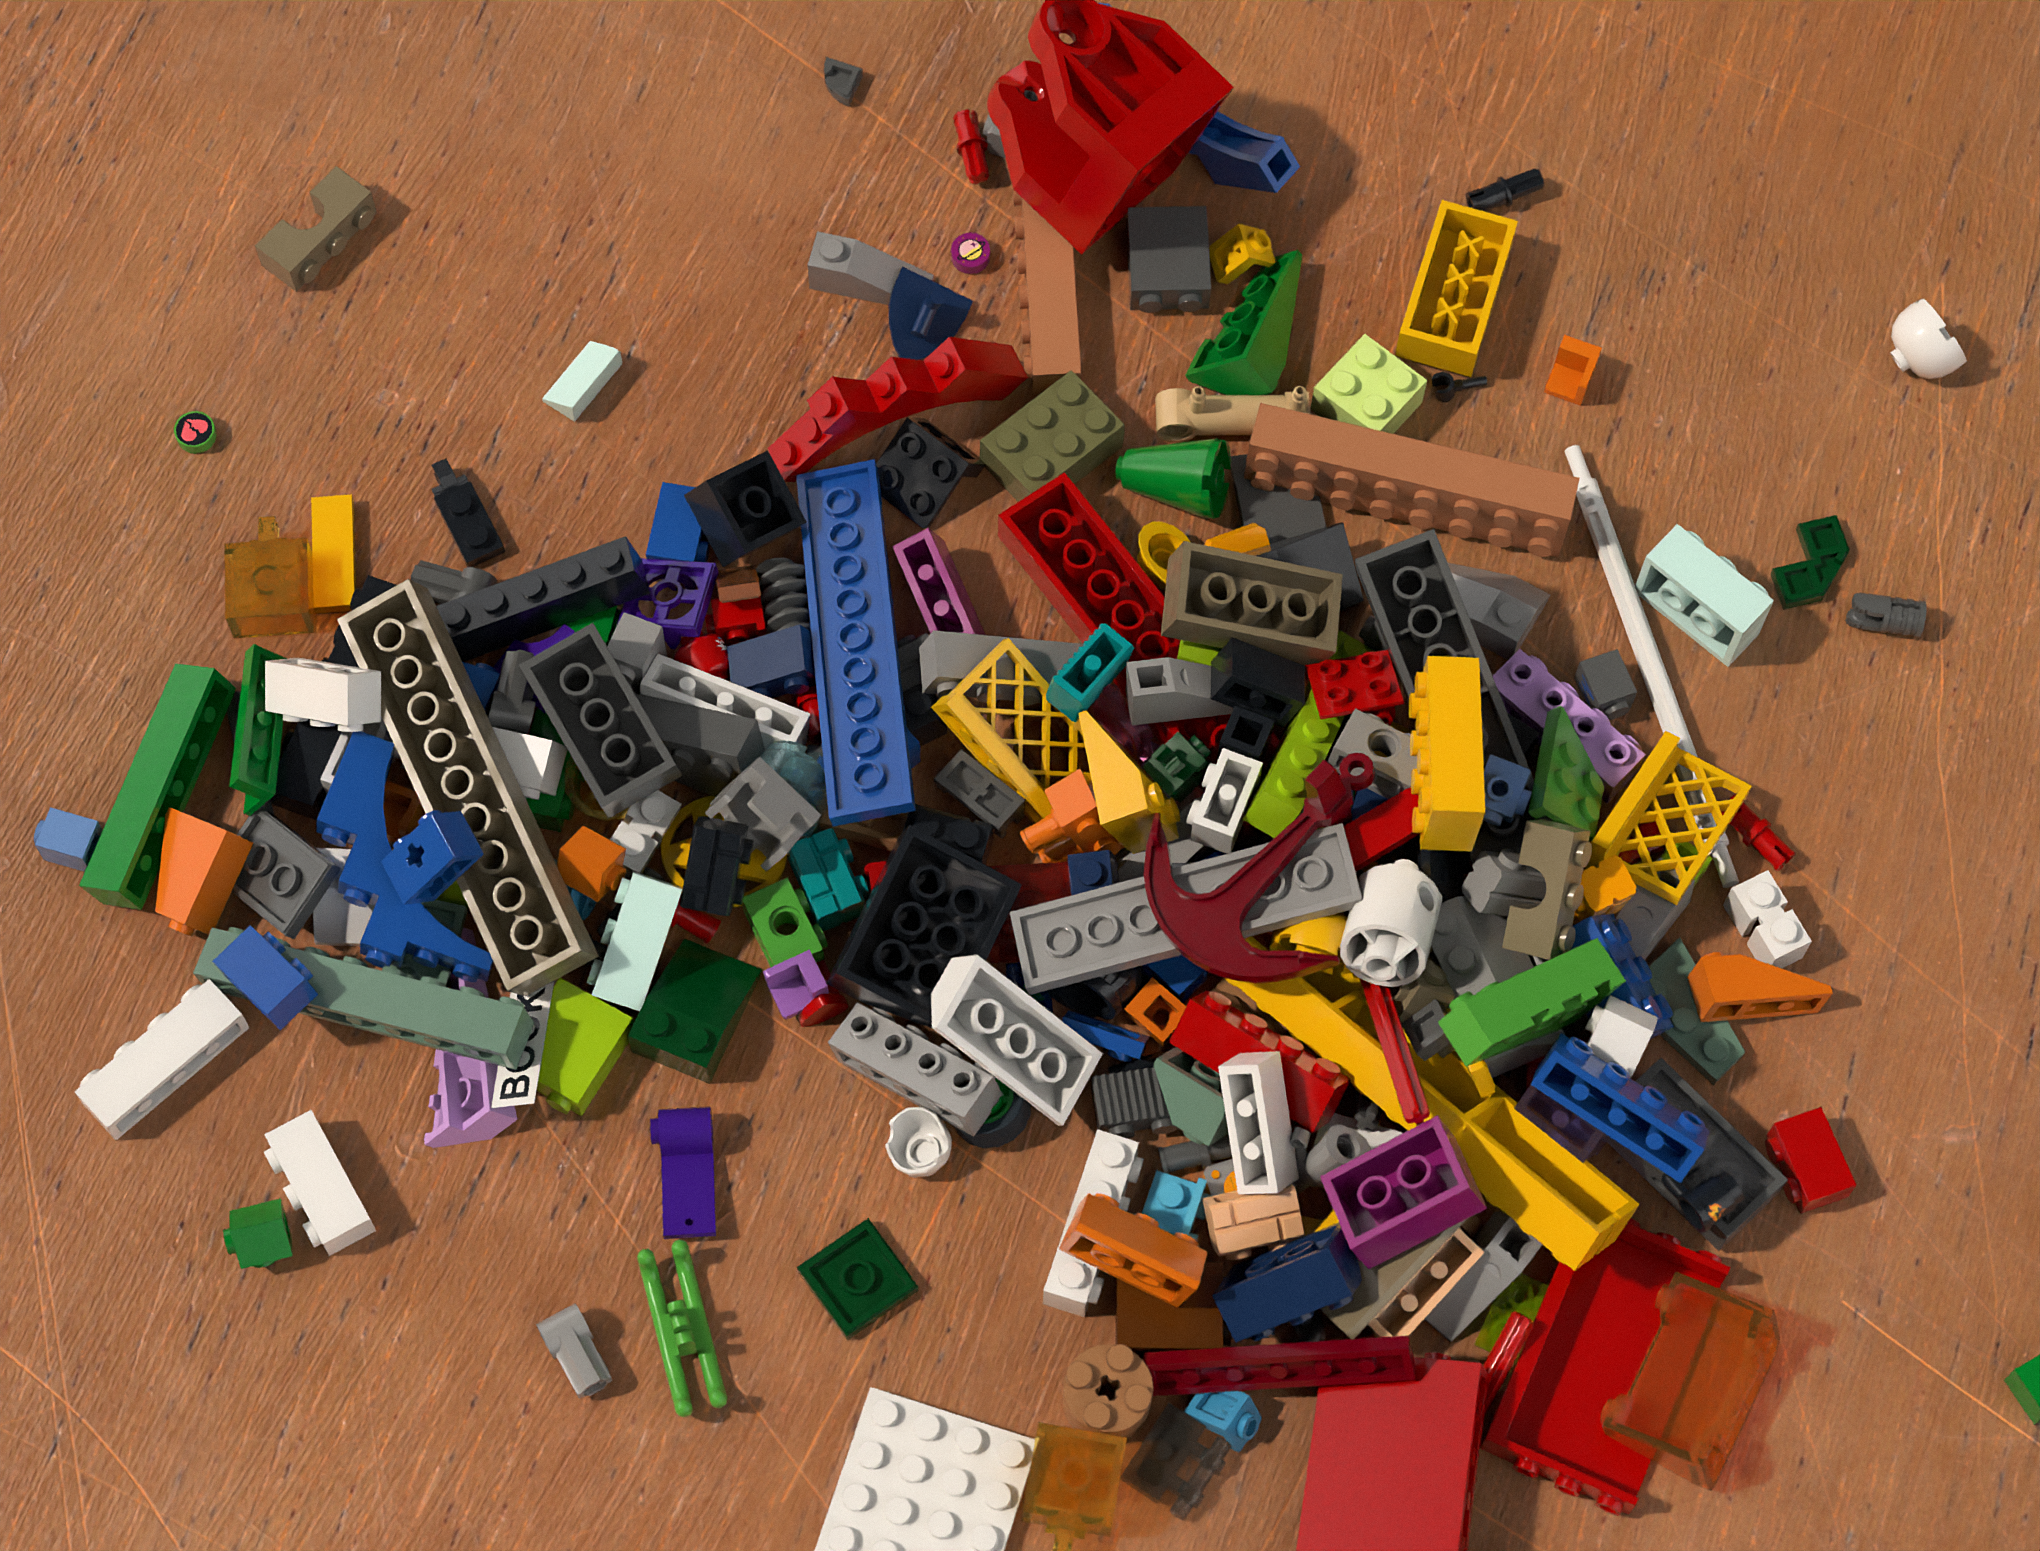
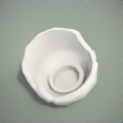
M910 1107L904 1109L889 1122L890 1137L885 1147L889 1158L892 1159V1163L897 1170L912 1178L933 1175L947 1162L951 1152L952 1138L944 1121L936 1113L924 1107Z

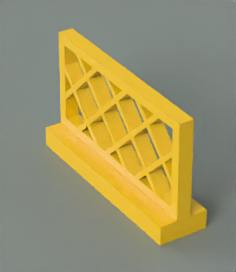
M1005 638L948 695L942 696L931 708L983 767L1025 799L1024 814L1035 824L1051 813L1050 809H1052V806L1044 791L1050 787V776L1067 777L1077 770V748L1085 749L1080 720L1077 722L1070 720L1046 700L1049 684L1009 638ZM1004 653L1015 663V680L996 679V661ZM987 671V678H980ZM1024 675L1029 679V681H1024ZM973 684H987V708L974 707L964 696V693ZM996 685L1015 686L1014 710L996 709ZM1024 687H1036L1042 694V711L1023 710ZM1051 706L1055 709L1056 712H1051ZM981 714H987V721ZM996 714L1014 715V739H1002L995 731ZM1023 716L1042 717L1041 741L1023 740ZM1051 718H1062L1069 725V742L1050 741ZM1078 737L1082 740L1083 743H1078ZM1008 745H1014V752ZM1023 745L1041 746V770H1029L1022 762ZM1050 747L1068 748V772L1050 771ZM1084 772L1086 776L1092 781L1091 774ZM1035 776H1041V783Z
M1665 731L1592 840L1591 858L1586 868L1596 867L1599 862L1614 855L1618 856L1620 852L1637 849L1642 860L1641 864L1630 865L1623 861L1634 883L1678 905L1748 796L1752 785L1678 748L1680 738ZM1680 764L1693 771L1697 779L1679 782L1675 768ZM1724 787L1736 793L1734 799L1716 801L1711 788ZM1702 790L1707 803L1689 805L1684 792ZM1674 794L1679 807L1661 810L1656 797ZM1711 813L1716 827L1698 829L1693 816ZM1684 817L1689 831L1670 833L1666 820ZM1656 821L1661 835L1643 838L1638 824ZM1693 841L1698 855L1680 858L1675 844ZM1665 845L1671 859L1652 862L1647 848ZM1675 869L1680 883L1674 888L1659 880L1657 872Z

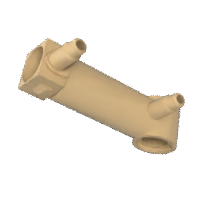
M1196 386L1192 392L1181 388L1166 389L1155 397L1156 434L1158 438L1167 442H1184L1192 439L1195 435H1252L1260 403L1310 414L1309 392L1303 386H1297L1293 392H1285L1284 395H1206L1203 387Z

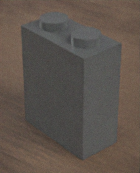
M1207 206L1128 207L1126 231L1130 310L1154 313L1162 309H1180L1184 312L1209 309L1211 278Z

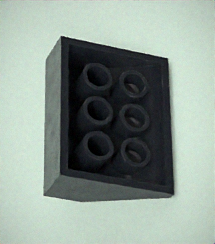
M909 825L898 837L826 984L864 1004L932 1028L931 993L951 958L979 955L986 961L1022 884Z

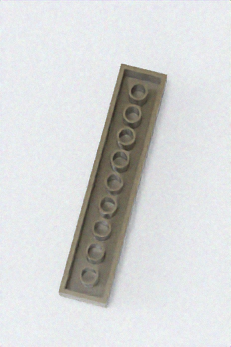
M407 579L338 618V623L359 668L381 671V717L425 813L427 814L434 810H441L442 813L461 811L484 853L456 881L506 990L527 996L597 958L599 955L428 588L411 579Z

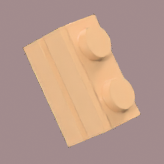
M1290 1184L1279 1193L1238 1194L1236 1190L1203 1198L1212 1247L1219 1256L1225 1255L1227 1260L1249 1257L1252 1254L1251 1249L1268 1245L1269 1250H1275L1292 1242L1293 1239L1301 1238L1305 1235L1299 1212L1297 1193L1293 1184Z

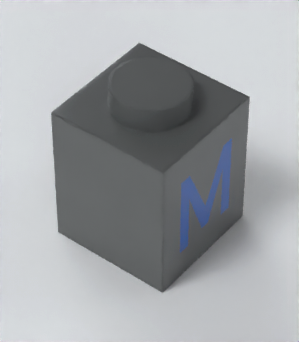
M1618 649L1579 662L1574 680L1585 704L1591 709H1599L1609 720L1619 718L1628 713L1636 697L1637 690Z

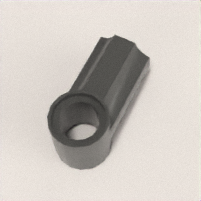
M422 560L415 565L411 575V580L428 588L434 603L437 604L449 602L495 585L498 582L492 574L478 568L466 567L463 571Z
M523 650L506 652L502 662L497 690H494L487 711V717L492 727L528 734L535 709V701H532L534 690L519 665L534 657L533 653Z

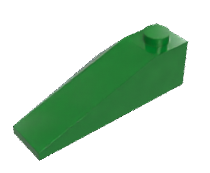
M1299 250L1275 256V263L1272 266H1262L1242 292L1245 298L1244 302L1233 312H1226L1219 321L1223 325L1220 333L1213 341L1205 339L1198 348L1185 375L1189 382L1225 395H1269L1276 389L1280 375L1286 365L1302 262V254Z

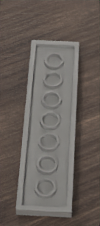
M1343 823L1318 829L1311 835L1247 913L1242 923L1243 938L1348 911L1362 900ZM1268 843L1172 868L1173 879L1176 885L1186 892L1194 894L1212 892L1221 887ZM1144 876L1010 912L1024 983L1029 995L1182 955L1169 942L1156 922L1148 902Z

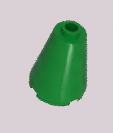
M1216 438L1127 449L1124 456H1119L1117 460L1116 479L1121 480L1122 487L1126 490L1205 519L1219 518L1224 509L1229 490V483L1224 482V469L1231 470L1230 447L1228 441Z

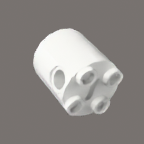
M1400 859L1394 864L1374 866L1359 876L1358 883L1362 900L1349 910L1340 943V956L1347 969L1358 978L1374 985L1388 987L1407 985L1420 977L1426 967L1442 903V895L1435 883L1423 872L1419 871L1417 864L1410 860Z

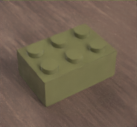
M1071 370L980 440V460L986 464L984 467L1019 502L1064 472L1076 484L1123 447L1125 424Z

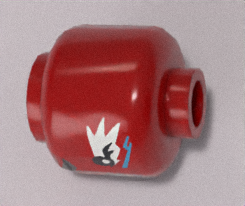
M701 630L699 637L681 638L680 643L682 646L674 654V660L730 681L727 647L719 634H703Z

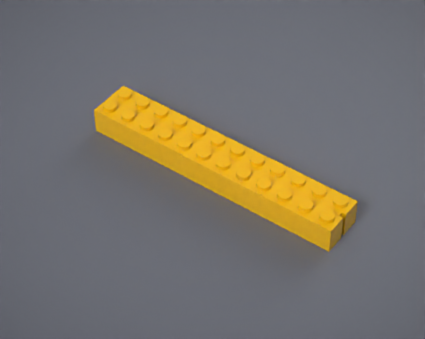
M1252 936L1244 939L1254 948L1269 951ZM1334 967L1332 975L1313 973L1300 978L1272 983L1241 982L1225 978L1227 982L1238 987L1255 1001L1260 1010L1270 1014L1287 1028L1292 1037L1302 1041L1320 1058L1335 1063L1340 1068V1073L1351 1079L1350 1082L1353 1087L1382 1108L1392 1121L1399 1123L1406 1130L1418 1126L1415 1123L1408 1124L1404 1120L1360 979L1354 973L1350 972L1342 975L1344 967ZM1404 1030L1430 1110V1116L1424 1119V1122L1438 1115L1452 1132L1476 1185L1486 1200L1504 1211L1518 1223L1522 1231L1536 1238L1552 1252L1559 1262L1568 1265L1574 1271L1593 1258L1595 1254L1600 1253L1615 1242L1640 1204L1497 1085H1495L1494 1093L1481 1098L1467 1067L1455 1050L1445 1058L1440 1057L1436 1053L1424 1061L1415 1053Z

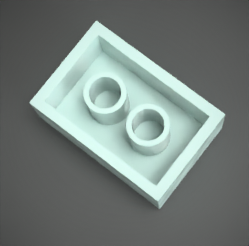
M1678 524L1645 557L1635 585L1638 595L1727 667L1759 635L1774 601L1769 597L1768 592L1763 586L1753 581L1750 582L1737 571L1729 559L1717 556L1705 546L1703 540L1696 533L1686 531Z

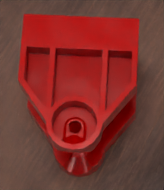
M1045 0L1035 15L1028 32L1031 50L1041 63L1025 60L1001 76L988 94L987 109L990 119L1000 132L1013 190L1082 255L1127 215L1128 207H1137L1177 171L1234 86L1163 20L1099 4L1095 0ZM1059 34H1068L1072 38L1073 43H1064L1060 39ZM1024 91L1034 92L1038 100H1029L1025 96Z

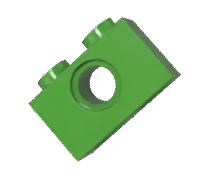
M788 877L744 896L742 903L743 913L770 967L809 949L815 962L824 960L823 949L828 947L824 933L818 923L811 926L805 914L810 911L808 901L801 888L793 889ZM784 923H791L798 927L790 935H781L776 931Z

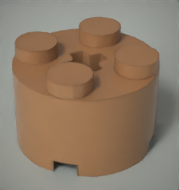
M1121 1344L1098 1345L1079 1354L1067 1369L1063 1389V1408L1072 1428L1082 1436L1104 1444L1119 1443L1135 1435L1147 1419L1151 1407L1153 1382L1149 1369L1137 1354L1132 1352L1129 1347ZM1107 1387L1109 1391H1116L1115 1400L1109 1401L1106 1395L1100 1396V1390Z

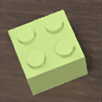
M1364 334L1314 387L1310 410L1319 417L1394 434L1422 404L1427 380Z

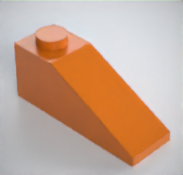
M1721 952L1706 954L1700 958L1687 977L1700 1022L1818 1013L1833 994L1830 985L1742 954L1724 955Z

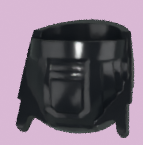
M1137 966L1048 990V993L1053 999L1073 1012L1091 1018L1098 1016L1104 1019H1113L1124 1010L1148 983L1150 978L1147 975L1143 976L1142 967Z

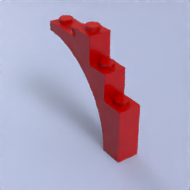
M948 337L924 360L891 356L866 380L832 376L807 400L810 409L767 449L784 481L795 482L796 475L806 473L841 447L873 430L904 417L945 405L979 400L1002 401L1023 383L1028 376L1012 345Z

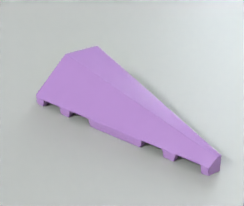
M463 927L461 939L476 946L473 931ZM452 970L450 978L451 989L460 991L462 986L471 987L482 992L486 998H489L485 981L478 979L477 982H468L456 977ZM436 1049L433 1067L439 1070V1084L437 1094L430 1095L428 1107L435 1111L433 1131L425 1133V1146L436 1148L490 1140L517 1120L515 1106L491 1108L498 1065Z

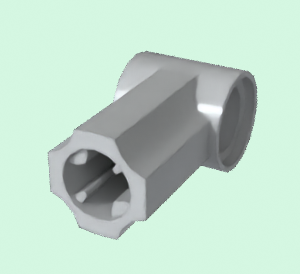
M576 1304L536 1324L554 1359L557 1358L579 1399L599 1392L612 1381L607 1366L591 1340L593 1335Z

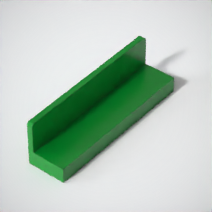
M253 644L245 652L229 787L245 793L243 813L248 816L256 812L276 792L283 714L265 711V661L287 659L256 644Z

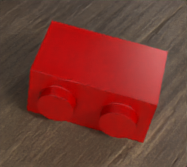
M1822 1107L1778 1121L1772 1125L1766 1135L1765 1148L1773 1164L1778 1163L1782 1174L1788 1179L1783 1186L1785 1195L1790 1203H1796L1800 1214L1849 1197L1857 1185Z

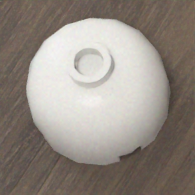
M1919 299L1917 302L1912 303L1898 315L1893 324L1891 334L1896 349L1890 352V355L1902 372L1910 368L1916 375L1922 378H1942L1957 370L1967 360L1955 337L1951 338L1944 328L1946 326L1944 321L1925 299Z

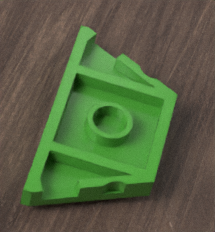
M1560 705L1547 712L1528 812L1535 819L1546 815L1553 819V822L1590 830V842L1596 836L1604 785L1565 709Z

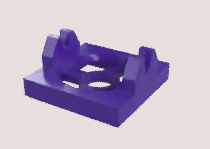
M641 558L648 585L650 586L653 582L660 579L662 581L657 582L653 587H649L650 594L624 603L618 623L625 612L660 625L663 628L664 640L671 649L675 650L682 636H700L719 573L716 563ZM680 583L684 584L686 589H682ZM669 587L673 591L678 590L676 597L670 601L662 602L656 599L658 592L664 588ZM639 600L653 602L656 607L653 618H647L641 613ZM680 603L694 604V607L683 617L676 620L668 619L670 609L677 607Z

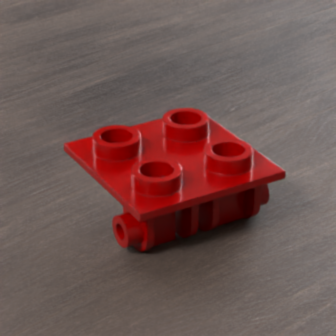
M1388 650L1366 652L1361 655L1335 660L1328 659L1306 665L1320 720L1352 714L1356 708L1361 712L1369 711L1370 714L1378 716L1385 724L1390 726L1396 715L1395 706L1404 704Z

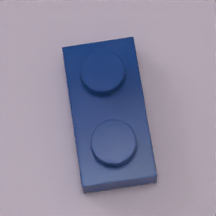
M1070 1010L1062 1019V1022L1090 1044L1108 1049L1107 1054L1121 1061L1132 1062L1133 1057L1141 1059L1150 1037Z

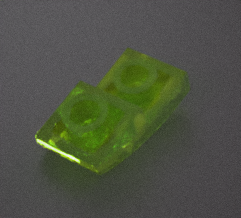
M1520 1273L1494 1299L1474 1346L1490 1353L1507 1320L1514 1311L1534 1321L1549 1285Z

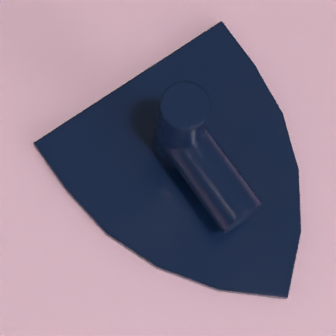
M902 266L892 289L888 311V324L892 344L898 357L915 360L928 357L948 337H954L967 317L973 301Z

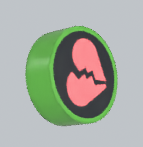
M192 411L185 413L176 421L174 426L176 440L179 446L186 452H205L216 441L217 431L212 419L203 412Z

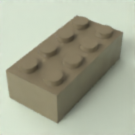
M1183 541L1168 558L1161 636L1223 648L1233 637L1302 665L1328 660L1336 653L1343 574Z

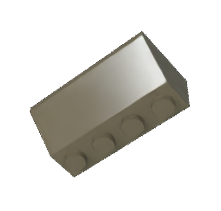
M1466 1220L1371 1269H1368L1358 1258L1362 1281L1353 1294L1354 1299L1335 1310H1330L1328 1305L1320 1308V1310L1346 1335L1354 1339Z

